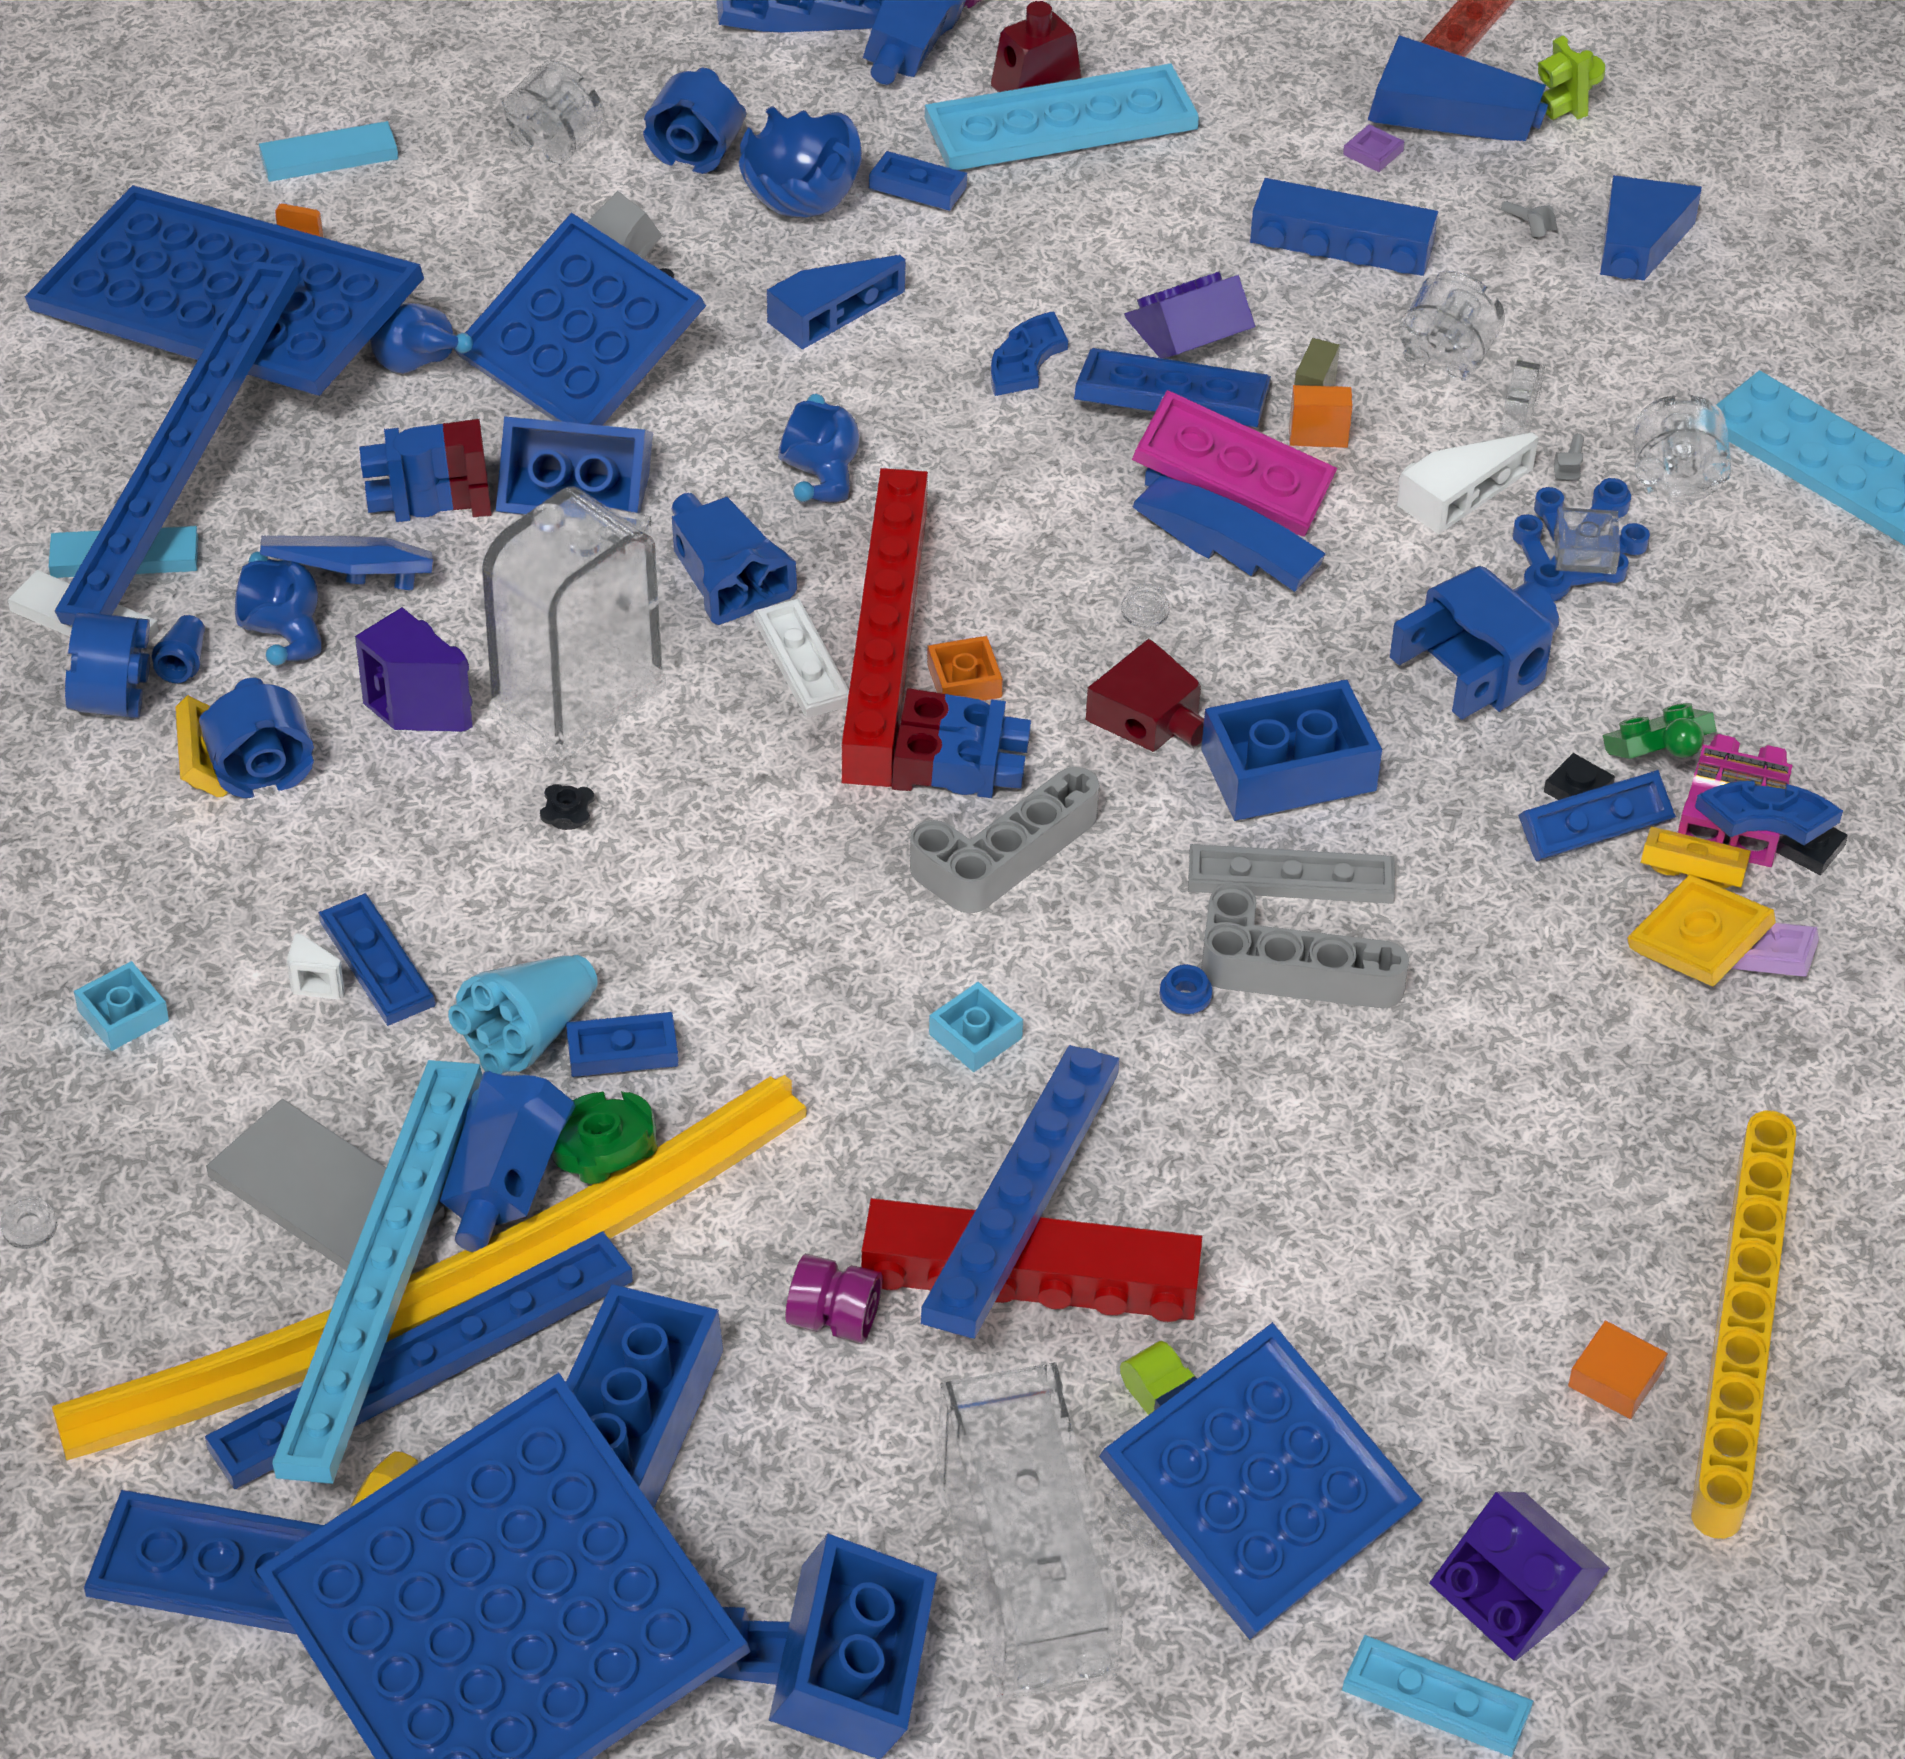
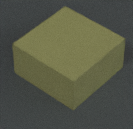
M1312 338L1295 373L1294 385L1335 386L1340 344Z

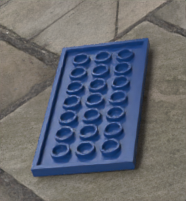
M132 185L24 297L30 311L198 360L254 261L296 266L301 280L247 375L320 396L424 280V275L420 264Z

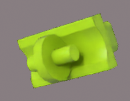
M1564 35L1553 40V55L1538 62L1540 79L1549 88L1544 91L1541 102L1548 104L1545 114L1551 120L1568 112L1577 119L1588 116V91L1605 77L1604 61L1594 56L1590 50L1576 53L1569 47L1568 39Z

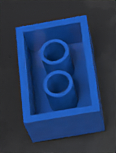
M1347 679L1205 708L1201 751L1234 821L1377 791L1382 748Z
M827 1533L801 1568L769 1721L861 1754L882 1759L908 1729L937 1573Z

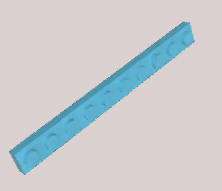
M428 1060L273 1459L272 1464L276 1479L333 1484L448 1176L472 1094L480 1086L482 1077L480 1064Z

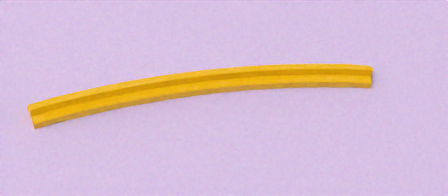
M786 1075L777 1079L769 1076L704 1119L658 1146L657 1151L651 1157L638 1160L626 1168L615 1171L605 1181L592 1184L550 1208L491 1237L487 1246L475 1252L461 1251L411 1274L386 1342L602 1231L609 1239L618 1235L743 1160L807 1116L806 1106L792 1095V1080ZM332 1309L213 1354L53 1405L52 1410L66 1461L156 1434L303 1382Z

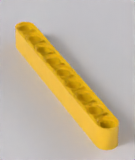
M1764 1110L1750 1118L1738 1161L1691 1506V1518L1695 1527L1704 1535L1712 1538L1725 1539L1734 1536L1740 1530L1752 1492L1796 1141V1127L1792 1120L1777 1111Z

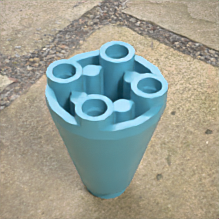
M562 955L480 972L462 983L456 995V1004L451 1006L448 1011L449 1021L456 1032L464 1035L470 1048L479 1057L485 1072L490 1071L501 1075L505 1073L516 1074L534 1064L566 1027V1023L570 1022L589 1001L592 992L597 988V975L591 963L580 955Z

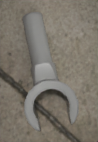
M1505 201L1501 206L1502 211L1529 221L1532 237H1543L1546 235V230H1558L1555 213L1550 205L1531 209Z
M1577 433L1573 436L1569 453L1556 452L1554 459L1555 480L1580 479V464L1583 461L1581 450L1584 442L1582 434Z

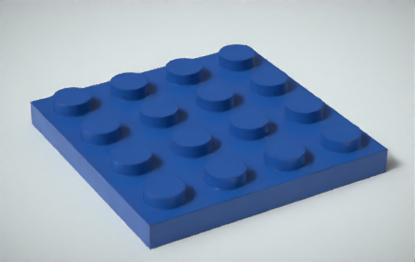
M571 212L465 332L473 340L472 349L462 354L455 348L453 349L463 360L551 420L603 425L702 312L706 304L700 295Z
M1273 1322L1105 1447L1099 1455V1458L1249 1640L1392 1528L1423 1501Z

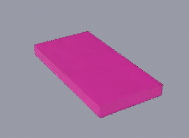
M1168 390L1132 458L1133 461L1172 479L1202 487L1240 503L1286 527L1296 535L1305 537L1337 470L1336 467Z

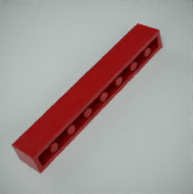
M880 468L842 738V784L892 787L894 755L900 726L927 516L928 471Z

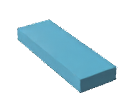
M388 121L259 143L260 156L269 182L398 159L397 146Z
M197 526L161 528L136 574L197 571ZM100 531L51 533L48 566L50 575L55 578L74 577Z
M1364 1635L1342 1687L1344 1692L1509 1757H1512L1534 1701L1367 1635Z

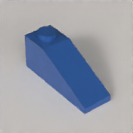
M901 255L801 270L767 289V323L803 350L905 292L906 259Z

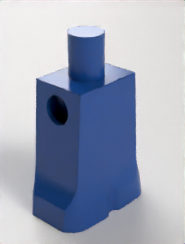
M880 0L881 7L873 24L863 55L864 59L874 63L870 70L872 78L880 84L887 85L894 81L897 73L915 77L940 36L952 29L960 19L966 0Z
M684 493L675 499L672 504L674 516L671 517L674 551L703 595L704 609L711 622L721 625L751 614L754 610L788 600L795 594L797 590L796 561L784 550L767 539L728 497L705 505L693 493Z
M488 1071L482 1074L480 1086L472 1094L462 1133L440 1198L441 1203L462 1218L455 1235V1242L464 1250L475 1252L487 1246L494 1226L526 1217L556 1141L575 1109L574 1101L546 1078L531 1075L505 1076Z

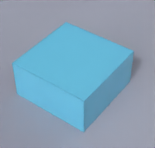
M132 961L74 991L77 1010L110 1051L169 1021L166 1001Z
M977 982L929 1015V1035L971 1071L975 1072L1022 1039L1023 1019L981 983Z

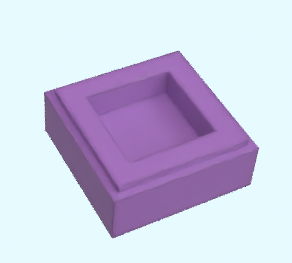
M1368 124L1344 145L1343 155L1380 172L1403 152L1405 141Z

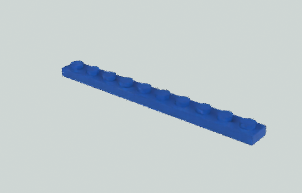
M254 261L57 605L55 613L61 624L73 625L77 613L107 615L114 613L298 286L301 278L296 266Z

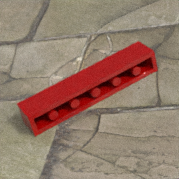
M871 1198L861 1251V1267L881 1272L883 1276L882 1289L896 1290L906 1287L931 1291L976 1210ZM1041 1217L995 1302L1006 1303L1011 1300L1038 1302L1051 1309H1063L1068 1306L1090 1308L1110 1316L1120 1315L1124 1312L1151 1315L1163 1322H1173L1179 1319L1194 1320L1203 1235Z

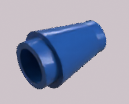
M192 615L181 616L153 648L151 654L153 668L156 674L163 680L170 683H182L195 676L199 671L205 626L199 618Z

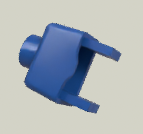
M1483 566L1473 567L1428 589L1425 606L1394 622L1389 657L1400 666L1427 650L1457 676L1452 712L1461 720L1489 704L1500 712L1541 685L1545 680L1553 633L1559 625V614L1550 594L1537 583L1527 581L1515 589H1511L1489 569Z

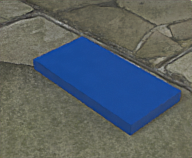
M1092 348L1076 382L1074 399L1156 412L1168 390L1240 424L1258 427L1268 396L1271 376L1268 374Z
M121 1490L85 1583V1595L95 1599L296 1634L256 1569L323 1525Z

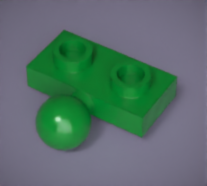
M1681 703L1664 708L1662 710L1663 716L1649 720L1648 717H1635L1619 723V730L1602 735L1605 750L1609 755L1627 759L1666 748L1669 753L1678 758L1692 757L1702 748L1704 735L1717 732L1713 712L1693 709L1691 703Z

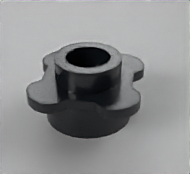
M553 784L545 789L544 795L547 802L546 806L540 810V818L544 823L551 824L558 829L572 830L584 826L590 821L588 805L594 801V792L590 788L580 787L577 789L573 786Z

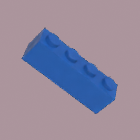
M1264 178L1253 208L1250 243L1264 245L1269 248H1281L1306 253L1311 256H1322L1352 262L1357 265L1394 270L1399 273L1424 276L1435 241L1439 211Z

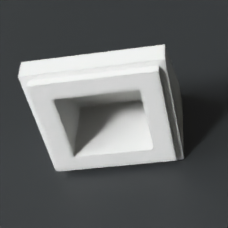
M295 933L287 957L291 992L295 995L338 1000L343 998L345 989L341 960L304 935Z

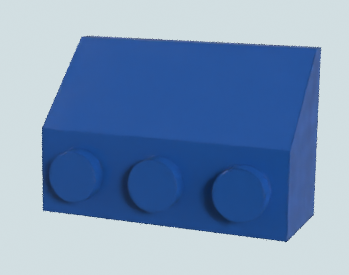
M504 416L496 512L637 525L649 478L653 432L645 429Z

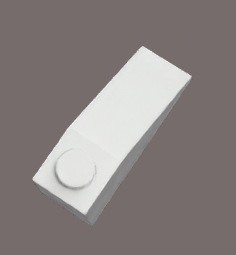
M1531 432L1433 451L1419 462L1409 464L1401 473L1398 481L1400 487L1397 506L1437 534H1440L1532 471L1539 437Z

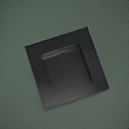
M1572 753L1545 781L1543 792L1557 800H1561L1613 784L1615 776L1579 755Z
M1833 827L1805 845L1784 835L1778 843L1776 853L1821 876L1845 847L1848 834Z

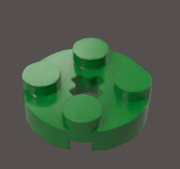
M604 1091L586 1094L574 1099L575 1109L561 1131L552 1151L551 1158L553 1162L564 1171L579 1174L582 1182L596 1184L608 1179L612 1172L626 1168L638 1160L651 1157L657 1151L658 1144L656 1140V1124L649 1103L637 1094L621 1091L623 1100H606Z

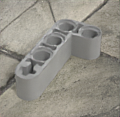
M1070 767L1058 772L972 839L967 838L943 821L928 820L916 825L910 836V872L912 877L960 912L977 913L988 908L1094 825L1097 819L1099 796L1097 776L1092 771L1082 767Z
M1226 883L1212 891L1207 914L1201 970L1205 972L1213 987L1374 1008H1389L1397 1005L1402 1000L1406 986L1409 957L1400 945L1384 940L1254 925L1256 896L1249 888L1236 883Z

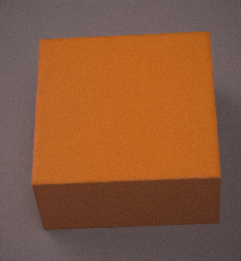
M1293 385L1289 419V445L1348 448L1353 408L1352 387Z
M987 636L928 645L927 666L937 693L974 698L982 701L1002 698L1003 678Z
M1605 1320L1572 1367L1568 1387L1631 1419L1664 1371L1668 1353Z

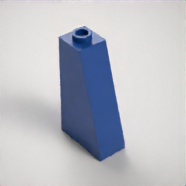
M1399 35L1377 86L1367 120L1381 124L1497 140L1526 141L1531 127L1540 129L1548 104L1541 102L1546 85Z

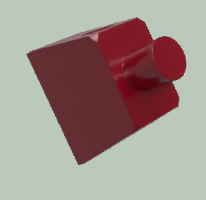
M1044 1L1029 3L1026 7V19L1009 25L1001 31L991 79V86L997 92L1082 78L1076 34L1063 19L1052 11V6Z
M1148 638L1087 687L1085 720L1152 752L1159 749L1174 735L1192 747H1196L1202 742L1204 718L1199 715L1201 685L1185 668Z

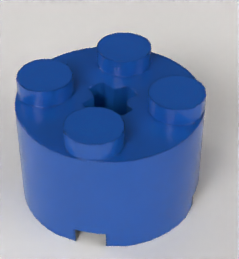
M702 67L697 69L696 72H680L668 79L644 117L646 128L643 131L644 139L652 153L664 164L672 166L675 161L694 165L693 172L708 173L719 165L740 132L747 115L746 109L739 103L733 92L720 82L718 75L713 70Z
M98 613L76 614L68 654H72L70 670H66L65 702L67 709L85 713L140 718L143 690L136 689V686L139 682L147 683L149 677L150 654L141 653V648L146 649L148 646L150 633L149 619Z
M256 677L243 679L236 684L234 690L216 700L200 716L199 723L202 736L218 782L225 791L234 796L253 798L255 797L254 789L275 784L278 791L293 788L312 769L314 746L297 698L283 687L264 684L261 679Z

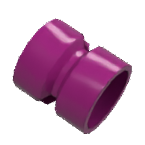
M805 1253L799 1260L792 1278L786 1304L785 1321L788 1325L815 1332L827 1325L830 1326L834 1337L863 1344L867 1340L878 1311L883 1276L881 1272L850 1265L842 1272L839 1271L835 1260Z

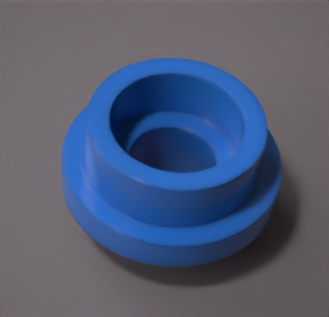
M1187 964L1178 965L1172 968L1162 979L1159 995L1162 1003L1168 1009L1180 1014H1194L1204 1010L1211 1002L1212 985L1205 972L1200 968Z

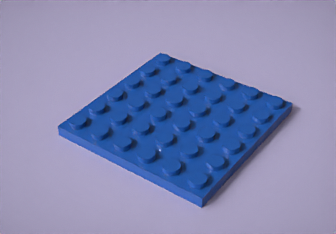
M559 1372L256 1569L375 1759H592L751 1652L743 1636Z

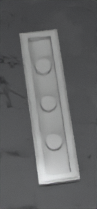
M1190 844L1188 892L1212 893L1218 886L1226 883H1236L1249 888L1255 896L1393 904L1395 896L1394 856Z

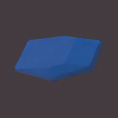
M261 535L260 555L345 573L346 582L352 584H365L366 574H396L395 588L414 590L415 573H432L433 556L431 551L386 537Z

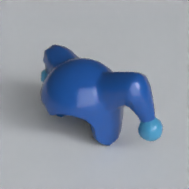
M403 302L370 339L372 352L379 364L393 373L400 374L413 371L430 362H440L450 355L453 348L462 354L470 351L473 346V340L468 334L460 333L453 335L452 325L444 313L427 305Z
M819 394L810 395L807 401L797 403L794 407L780 442L778 458L795 468L816 475L820 481V484L817 486H812L806 481L797 483L794 486L793 494L798 501L805 502L814 499L836 503L846 500L850 494L848 465L858 451L860 441L859 429L851 413L842 406L827 404L824 397Z
M260 552L251 554L248 564L242 567L236 589L235 618L238 626L261 633L281 635L286 638L290 643L288 646L283 647L275 644L266 650V660L273 666L281 665L285 661L308 660L321 653V637L312 618L318 603V589L312 574L303 565L296 562L268 559L267 556L260 555Z

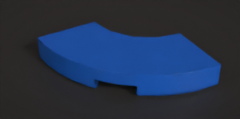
M1054 311L1032 317L1009 331V337L1001 346L995 349L991 361V385L995 396L1039 388L1038 371L1041 364L1052 355L1068 350V338Z
M1754 780L1732 782L1708 789L1697 795L1695 804L1697 810L1730 837L1747 831H1771L1787 835L1802 845L1809 843L1839 824L1843 810L1835 804L1809 790L1786 784L1785 789L1755 786Z

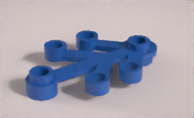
M1607 478L1597 485L1593 492L1592 507L1573 532H1571L1562 513L1563 493L1552 487L1538 490L1534 511L1543 518L1558 551L1550 560L1540 542L1543 523L1538 517L1529 514L1517 517L1514 521L1512 537L1516 543L1522 546L1530 564L1524 574V583L1529 581L1542 586L1555 602L1568 594L1571 586L1602 581L1609 583L1623 581L1626 578L1629 564L1628 558L1623 553L1630 555L1644 553L1648 547L1649 530L1641 524L1630 523L1622 528L1621 535L1593 538L1607 519L1621 518L1628 513L1631 492L1626 483L1617 478ZM1600 557L1599 564L1571 567L1576 560Z

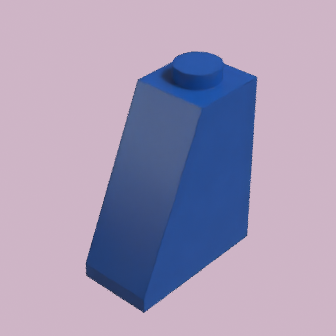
M1613 175L1607 209L1600 275L1645 281L1695 225L1702 186Z

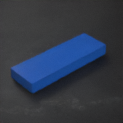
M1659 770L1528 809L1518 815L1532 855L1536 861L1663 823L1676 817Z
M366 893L318 912L321 925L387 1026L435 1007L434 995Z

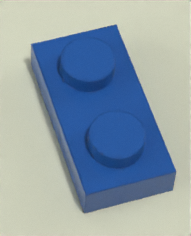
M890 151L885 152L869 173V189L948 211L952 209L967 188L966 172Z
M672 1012L566 1023L572 1077L678 1066V1050Z

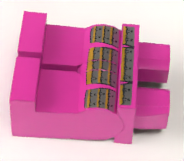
M1716 734L1710 745L1703 744L1689 795L1681 815L1678 833L1695 837L1689 830L1691 824L1717 830V835L1705 840L1723 844L1725 832L1695 808L1697 795L1719 785L1753 780L1755 781V786L1785 789L1786 784H1789L1793 766L1787 763L1786 750L1767 745L1760 748L1758 757L1739 753L1740 743L1735 737ZM1747 831L1731 837L1729 845L1746 849L1739 842L1740 836L1766 841V848L1759 851H1751L1749 863L1772 868L1780 834L1771 831Z

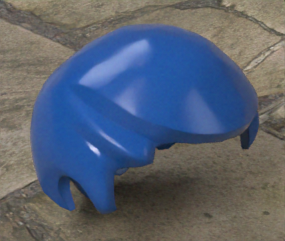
M774 106L768 107L765 111L768 114V119L764 129L760 134L754 135L752 129L748 127L740 144L741 156L739 167L745 183L761 202L781 215L808 218L831 211L851 189L861 165V141L855 124L847 115L840 112H831L813 118L807 111L802 110L796 115L787 118Z

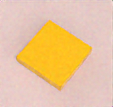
M1689 874L1627 937L1629 948L1644 957L1714 987L1776 923L1775 914L1771 908Z

